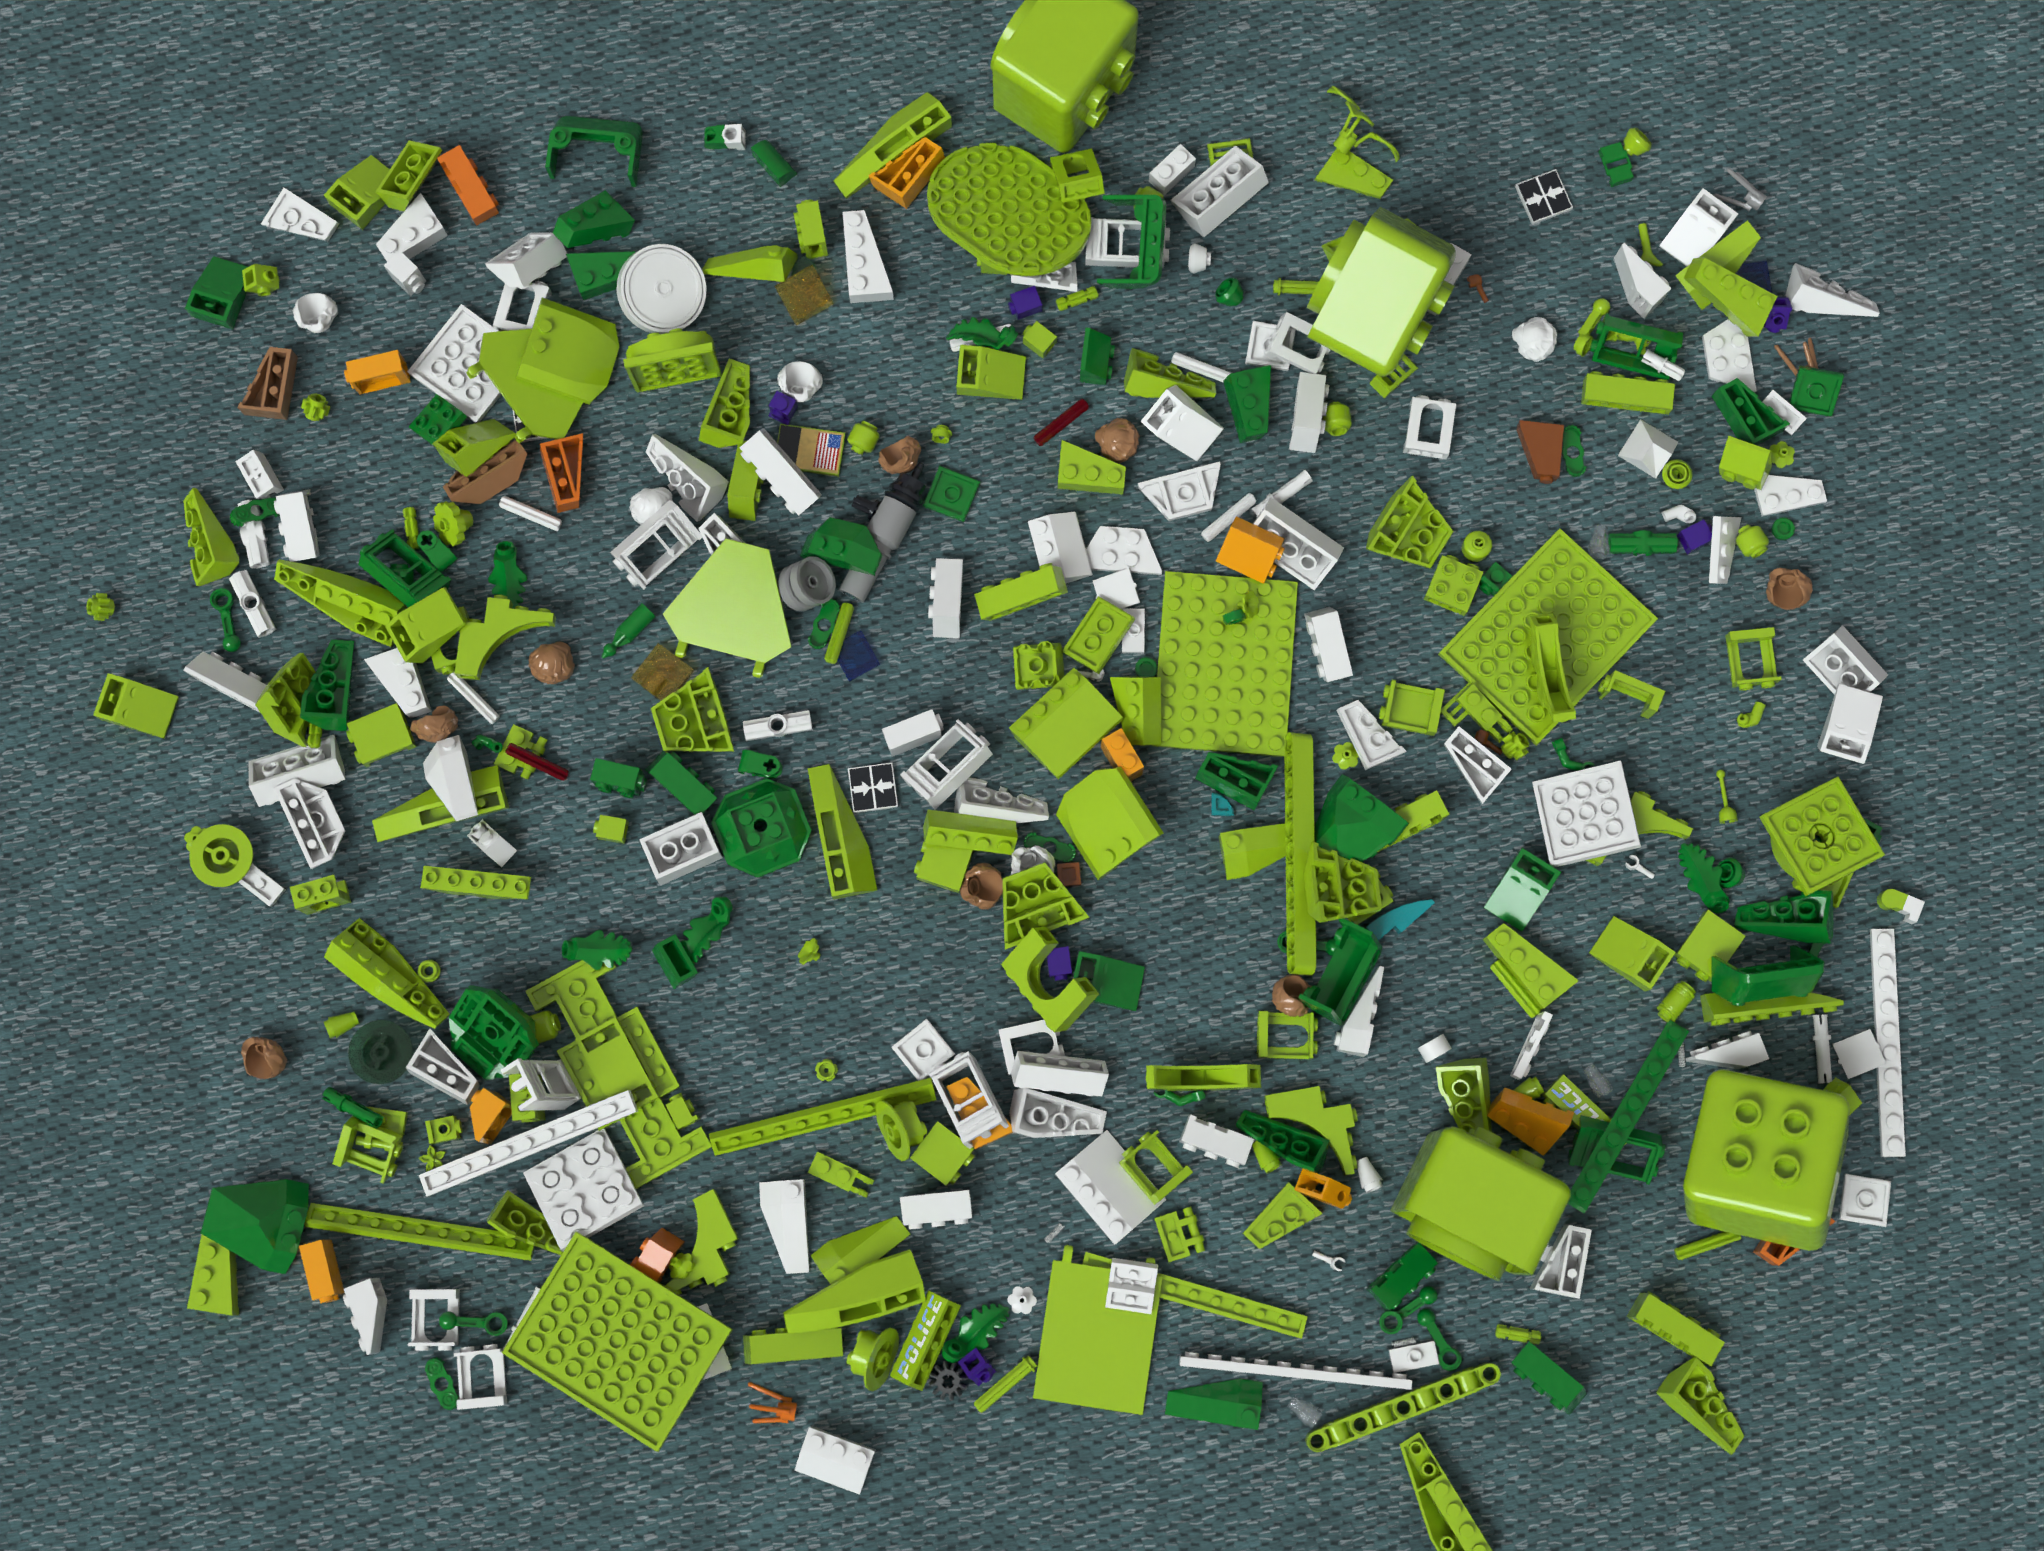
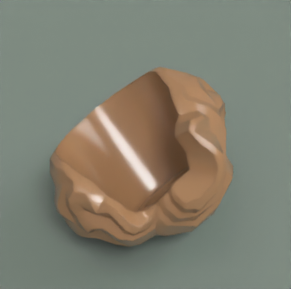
M1116 418L1096 430L1095 440L1101 446V454L1108 460L1121 463L1127 461L1137 452L1140 435L1135 426L1127 419Z
M906 436L904 439L879 452V464L883 470L891 474L911 472L917 465L921 446L916 439Z
M1779 567L1769 574L1766 594L1768 601L1772 605L1785 610H1794L1810 600L1813 585L1811 579L1800 570Z
M564 642L541 644L530 654L528 659V666L531 669L532 675L539 681L547 684H557L569 679L575 667L571 648Z
M438 706L432 712V715H426L419 720H413L411 731L416 733L419 739L437 743V741L449 737L458 728V717L449 707Z
M978 863L965 873V880L960 889L963 900L980 909L994 907L1003 894L1001 872L989 863Z
M1298 974L1286 975L1274 984L1272 1002L1277 1010L1288 1016H1304L1308 1013L1309 1008L1298 997L1300 994L1303 995L1308 987L1311 988L1312 986L1308 985Z
M250 1037L242 1045L241 1054L247 1074L259 1079L276 1077L285 1069L287 1058L282 1047L276 1041L264 1037Z

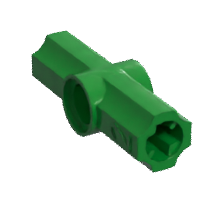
M1647 530L1632 533H1610L1607 541L1609 554H1633V556H1637V554H1645V556L1652 554H1675L1677 552L1678 538L1676 533H1652Z

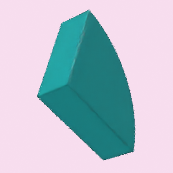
M1211 793V816H1234L1233 807L1229 801L1220 794Z

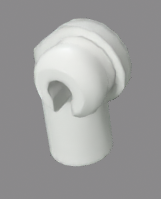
M1677 505L1662 512L1665 522L1675 518L1685 523H1693L1696 520L1695 512L1683 505Z

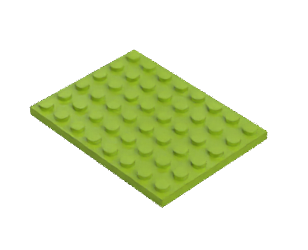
M1560 528L1438 654L1468 683L1474 684L1488 701L1536 746L1559 722H1553L1547 708H1542L1537 698V673L1531 663L1530 616L1553 613L1558 623L1563 671L1573 706L1586 695L1658 619Z
M1165 571L1157 677H1161V744L1152 746L1277 757L1285 756L1298 582L1266 579L1263 584L1252 578ZM1248 590H1253L1255 596L1259 599L1258 614L1254 615L1253 618H1248L1245 613V620L1236 624L1226 625L1222 616L1239 610L1238 602L1242 601L1243 594L1247 593Z
M575 1232L502 1353L651 1449L659 1452L733 1329L581 1233Z

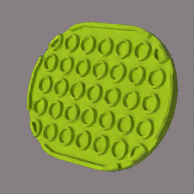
M980 143L979 146L963 147L945 157L930 176L927 189V205L934 223L947 237L980 261L998 271L1019 276L1048 274L1070 264L1080 255L1088 242L1091 230V213L1085 198L1062 203L1053 169L1021 148L1011 145L1009 147L1000 146L996 143Z

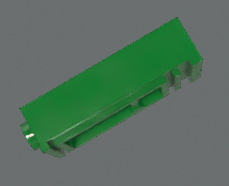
M1606 313L1603 321L1598 322L1596 328L1598 336L1597 339H1592L1589 351L1593 352L1592 361L1669 380L1670 376L1663 372L1659 374L1658 370L1641 362L1643 356H1640L1645 340L1657 342L1654 353L1663 358L1668 357V361L1675 363L1677 350L1682 347L1683 333L1679 331L1675 333L1612 317ZM1609 330L1641 338L1642 341L1637 354L1604 347Z
M393 529L386 534L382 533L374 543L365 545L360 551L361 556L358 565L408 608L443 587H446L447 590L449 589L452 579L448 576L445 577L397 536ZM388 547L411 566L405 572H400L399 576L376 558L377 555ZM415 569L422 577L409 586L402 579L406 578V575Z
M1580 1115V1129L1578 1134H1574L1573 1150L1568 1152V1164L1570 1166L1578 1165L1584 1167L1609 1122ZM1634 1128L1626 1143L1651 1149L1645 1168L1615 1161L1608 1173L1643 1181L1650 1185L1652 1177L1657 1176L1659 1168L1657 1162L1659 1158L1664 1156L1665 1145L1662 1144V1136L1660 1134Z

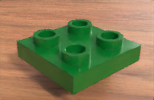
M436 394L408 427L434 446L432 443L448 430L460 427L467 416Z

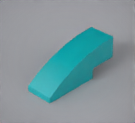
M1430 899L1403 905L1380 916L1365 929L1372 931L1378 941L1392 928L1400 934L1435 902Z

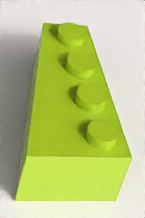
M1705 257L1693 258L1684 277L1703 297L1709 299L1717 310L1722 311L1730 322L1737 325L1747 337H1759L1778 297Z
M1437 790L1429 795L1425 793L1415 798V802L1409 805L1404 803L1395 808V812L1409 824L1395 842L1391 845L1387 844L1377 852L1446 819L1449 813Z
M777 1328L775 1333L766 1334V1330H753L752 1335L743 1336L745 1364L843 1356L841 1328L788 1334L786 1328Z

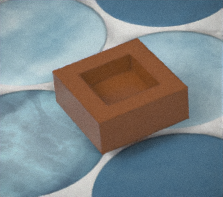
M1079 862L1057 864L1058 879L1065 887L1081 886Z

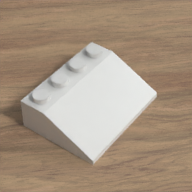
M1106 1130L1056 1172L1055 1175L1115 1245L1165 1202L1166 1199L1163 1198L1155 1205L1119 1164L1124 1159L1122 1153L1125 1150Z

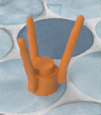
M748 1382L749 1387L783 1401V1403L778 1402V1408L750 1404V1409L774 1412L778 1416L753 1419V1423L781 1422L788 1424V1421H794L797 1403L792 1402L791 1397L782 1396L762 1386Z

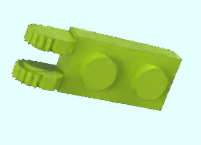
M1470 684L1455 699L1482 730L1487 731L1498 743L1502 741V736L1492 727L1496 722L1507 733L1513 730L1509 723L1502 718L1499 711L1474 684Z
M819 1152L816 1153L808 1171L809 1174L865 1198L868 1196L865 1190L852 1186L855 1179H861L866 1184L873 1185L874 1183L873 1179L858 1173V1170Z

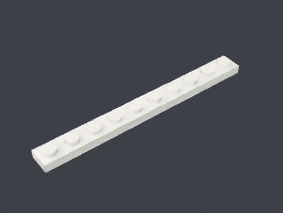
M1870 929L1875 1040L1877 1044H1880V1051L1886 1062L1885 1065L1876 1068L1881 1157H1906L1894 929Z
M631 1090L420 1174L419 1177L426 1197L638 1112Z
M1185 1352V1356H1180L1179 1366L1412 1390V1380L1406 1379L1407 1374L1393 1373L1392 1377H1383L1384 1372L1370 1371L1369 1375L1360 1374L1359 1369L1347 1368L1346 1373L1337 1372V1367L1323 1366V1370H1314V1365L1300 1364V1368L1291 1367L1290 1362L1277 1361V1366L1268 1365V1360L1254 1359V1363H1246L1245 1358L1231 1356V1361L1222 1360V1355L1208 1354L1207 1359L1199 1358V1353Z

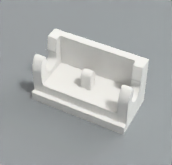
M252 450L235 461L256 499L271 498L269 494L274 492L280 493L284 490L264 453Z

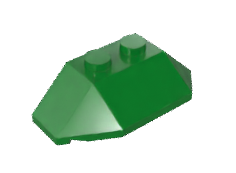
M832 517L825 520L807 536L800 553L802 558L809 556L818 557L829 565L875 576L883 556L867 526Z

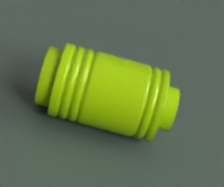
M1684 981L1676 983L1657 1006L1659 1017L1666 1022L1670 1020L1675 1022L1695 998L1694 994L1696 991L1693 987Z

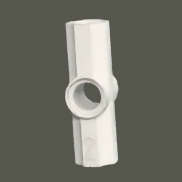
M252 500L242 501L238 506L248 504ZM258 505L251 507L252 514L256 516L261 515ZM262 521L247 522L243 527H240L242 542L246 546L249 565L252 569L270 565L266 545L268 538H265L264 530H266V527Z
M244 570L233 574L229 580L240 600V606L245 610L257 637L260 638L272 634L276 628L248 571ZM256 599V606L249 608V602Z
M809 710L784 715L774 714L766 718L743 721L746 741L774 736L782 737L786 734L813 730ZM776 721L784 723L783 728L779 731L772 729V725Z

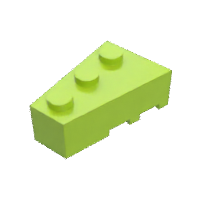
M1062 440L1057 489L1123 494L1125 466Z

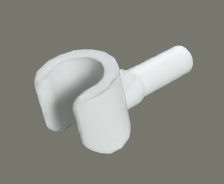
M1103 669L1100 674L1094 671L1092 673L1078 671L1084 677L1091 680L1096 679L1097 682H1100L1105 674Z
M1629 856V858L1636 861V865L1631 866L1625 863L1626 868L1629 870L1636 869L1649 878H1654L1655 874L1639 864L1637 856Z
M1314 1250L1312 1256L1330 1264L1332 1269L1342 1271L1335 1267V1262L1337 1260L1345 1262L1343 1258H1332Z

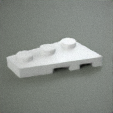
M285 188L282 189L261 223L263 226L327 242L340 224Z
M1768 475L1762 490L1754 489L1762 517L1827 502L1822 480Z
M1713 516L1709 583L1727 584L1741 517Z
M1359 700L1336 710L1365 770L1407 752L1392 739L1393 736L1388 731H1385L1376 722L1377 719Z

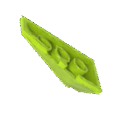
M1747 220L1699 258L1705 257L1736 274L1761 237ZM1688 265L1675 276L1700 309L1703 310L1712 302L1703 297L1684 279L1690 266Z
M777 245L764 246L708 258L702 268V272L705 275L785 282L798 255L787 247Z
M1134 348L1131 349L1124 378V391L1135 397L1160 398L1166 389L1177 385L1189 397L1216 396L1215 382L1193 372H1187L1184 375L1177 368L1178 365L1171 363L1169 366H1165L1157 362L1158 356Z
M192 488L183 502L186 526L192 528L188 547H194L195 559L190 560V566L196 586H202L229 576L239 564V555L236 553L233 542L198 489Z
M1285 823L1223 832L1218 836L1227 880L1251 876L1285 857Z
M1693 1357L1669 1373L1656 1393L1670 1408L1726 1452L1733 1455L1744 1438V1434L1733 1413L1728 1411L1723 1401L1725 1398L1722 1392H1718L1713 1382L1715 1380L1714 1376L1697 1357Z

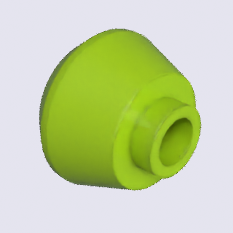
M1636 127L1630 128L1623 140L1625 144L1623 148L1631 156L1634 154L1639 156L1651 150L1652 144L1650 140Z
M1671 460L1662 470L1663 481L1673 489H1682L1691 482L1692 469L1685 461Z

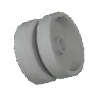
M809 556L785 567L781 571L778 579L779 593L783 601L790 608L796 611H807L830 601L835 593V576L824 560Z

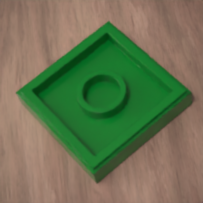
M1799 365L1789 404L1798 411L1832 417L1844 374Z
M939 466L923 507L964 522L980 481Z

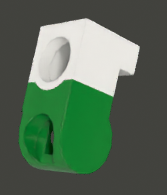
M742 124L706 127L704 129V147L707 149L736 148L737 150H746V131Z

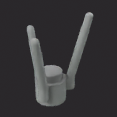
M1728 168L1727 172L1748 190L1744 197V200L1747 202L1743 203L1719 194H1714V196L1722 201L1743 207L1747 211H1750L1751 208L1757 211L1767 196L1756 189L1739 172L1735 173L1732 169Z

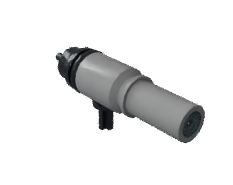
M919 462L911 475L900 473L897 480L890 483L888 487L890 491L884 492L885 497L882 501L876 500L872 502L859 495L853 498L851 506L868 514L870 522L867 527L883 556L875 576L853 570L848 571L839 588V591L848 597L864 603L886 560L891 559V551L899 548L916 516V512L919 511V507L916 505H921L923 502L922 493L926 486L918 480L923 472V463Z

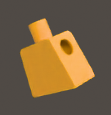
M1302 1169L1294 1189L1295 1191L1340 1209L1351 1203V1187L1332 1178ZM1319 1183L1324 1185L1322 1192L1315 1190L1316 1185Z

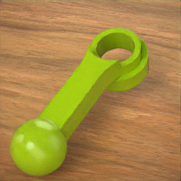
M1600 298L1594 302L1593 311L1577 332L1579 337L1573 348L1576 354L1584 357L1588 353L1593 339L1590 336L1591 332L1601 317L1610 311L1608 300Z

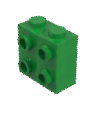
M598 758L595 759L590 780L596 788H599L598 791L611 794L612 790L620 793L622 797L633 799L634 795L640 796L641 791L644 792L647 786V779L644 778L645 774L640 768Z

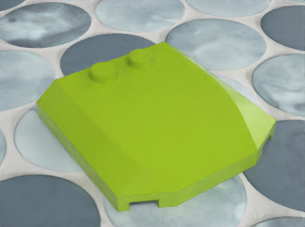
M542 297L516 379L590 405L607 388L619 351L616 326L614 323Z
M1122 767L1102 768L1092 772L1064 794L1056 812V816L1097 880L1105 877L1116 869L1119 864L1164 834Z

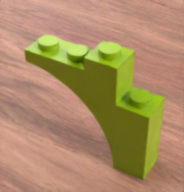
M494 595V598L488 597L484 623L478 619H468V622L465 621L466 624L460 630L455 675L457 678L480 680L487 660L499 645L511 636L527 629L544 626L555 627L556 617L554 613L544 608L530 611L529 608L524 606H515V609H512L513 604L508 597L503 595Z
M1553 613L1530 616L1531 663L1537 673V698L1542 708H1547L1553 722H1566L1576 719V710L1571 701L1563 671L1558 623Z
M1638 791V793L1634 792L1630 795L1638 835L1664 833L1683 839L1690 837L1693 828L1689 827L1688 823L1678 818L1674 820L1667 817L1668 813L1663 810H1653L1655 801L1650 799L1651 796L1649 794ZM1601 856L1585 861H1588L1596 866H1599L1602 864L1606 856Z
M1255 1064L1212 1066L1148 1065L1146 1066L1147 1089L1194 1091L1261 1088L1260 1065Z
M1320 1086L1264 1096L1268 1118H1283L1299 1122L1313 1129L1323 1138L1330 1140L1329 1145L1338 1158L1343 1176L1354 1174V1169H1357L1355 1155L1350 1153L1349 1146H1353L1352 1136L1350 1132L1347 1133L1346 1128L1355 1127L1354 1122H1357L1356 1109L1351 1108V1104L1323 1108V1104H1326V1096L1324 1090L1320 1091Z
M715 1189L692 1199L695 1204L698 1220L697 1238L691 1254L694 1267L692 1271L688 1272L685 1279H673L665 1285V1287L678 1295L682 1294L680 1289L688 1285L692 1289L702 1284V1278H705L707 1285L714 1284L715 1287L728 1281L726 1276L730 1275V1272L719 1249L722 1248L723 1251H726L736 1246L734 1241L739 1238Z

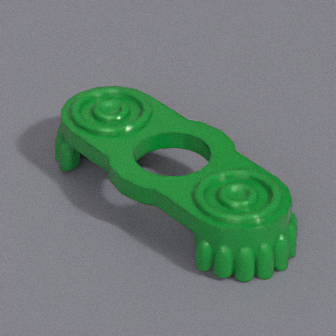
M1568 425L1563 431L1562 456L1565 459L1567 473L1572 477H1580L1587 468L1583 462L1584 449L1580 442L1581 431L1577 426ZM1573 446L1579 450L1577 458H1570L1567 455L1569 447Z
M276 498L252 500L248 504L236 507L230 514L231 523L237 525V527H243L247 522L262 521L272 515L275 517L279 516L280 514H277L274 508ZM254 505L260 506L263 509V514L260 516L252 514L251 507Z
M830 599V601L821 604L822 608L818 617L814 620L811 636H808V643L812 648L822 649L827 645L840 611V606L836 600ZM822 619L829 620L831 623L830 629L827 631L819 630V621Z
M1036 832L1027 834V837L1024 838L1025 848L1033 846L1043 848L1045 843L1053 842L1056 845V851L1052 854L1055 860L1069 863L1075 858L1076 849L1071 843L1058 842L1053 837H1042L1037 835Z
M438 1357L429 1359L425 1365V1372L430 1381L432 1392L436 1394L444 1409L453 1410L457 1408V1400H460L459 1395H457L453 1386L452 1377L444 1367V1361ZM439 1377H444L448 1381V1387L444 1391L438 1390L435 1386V1382Z

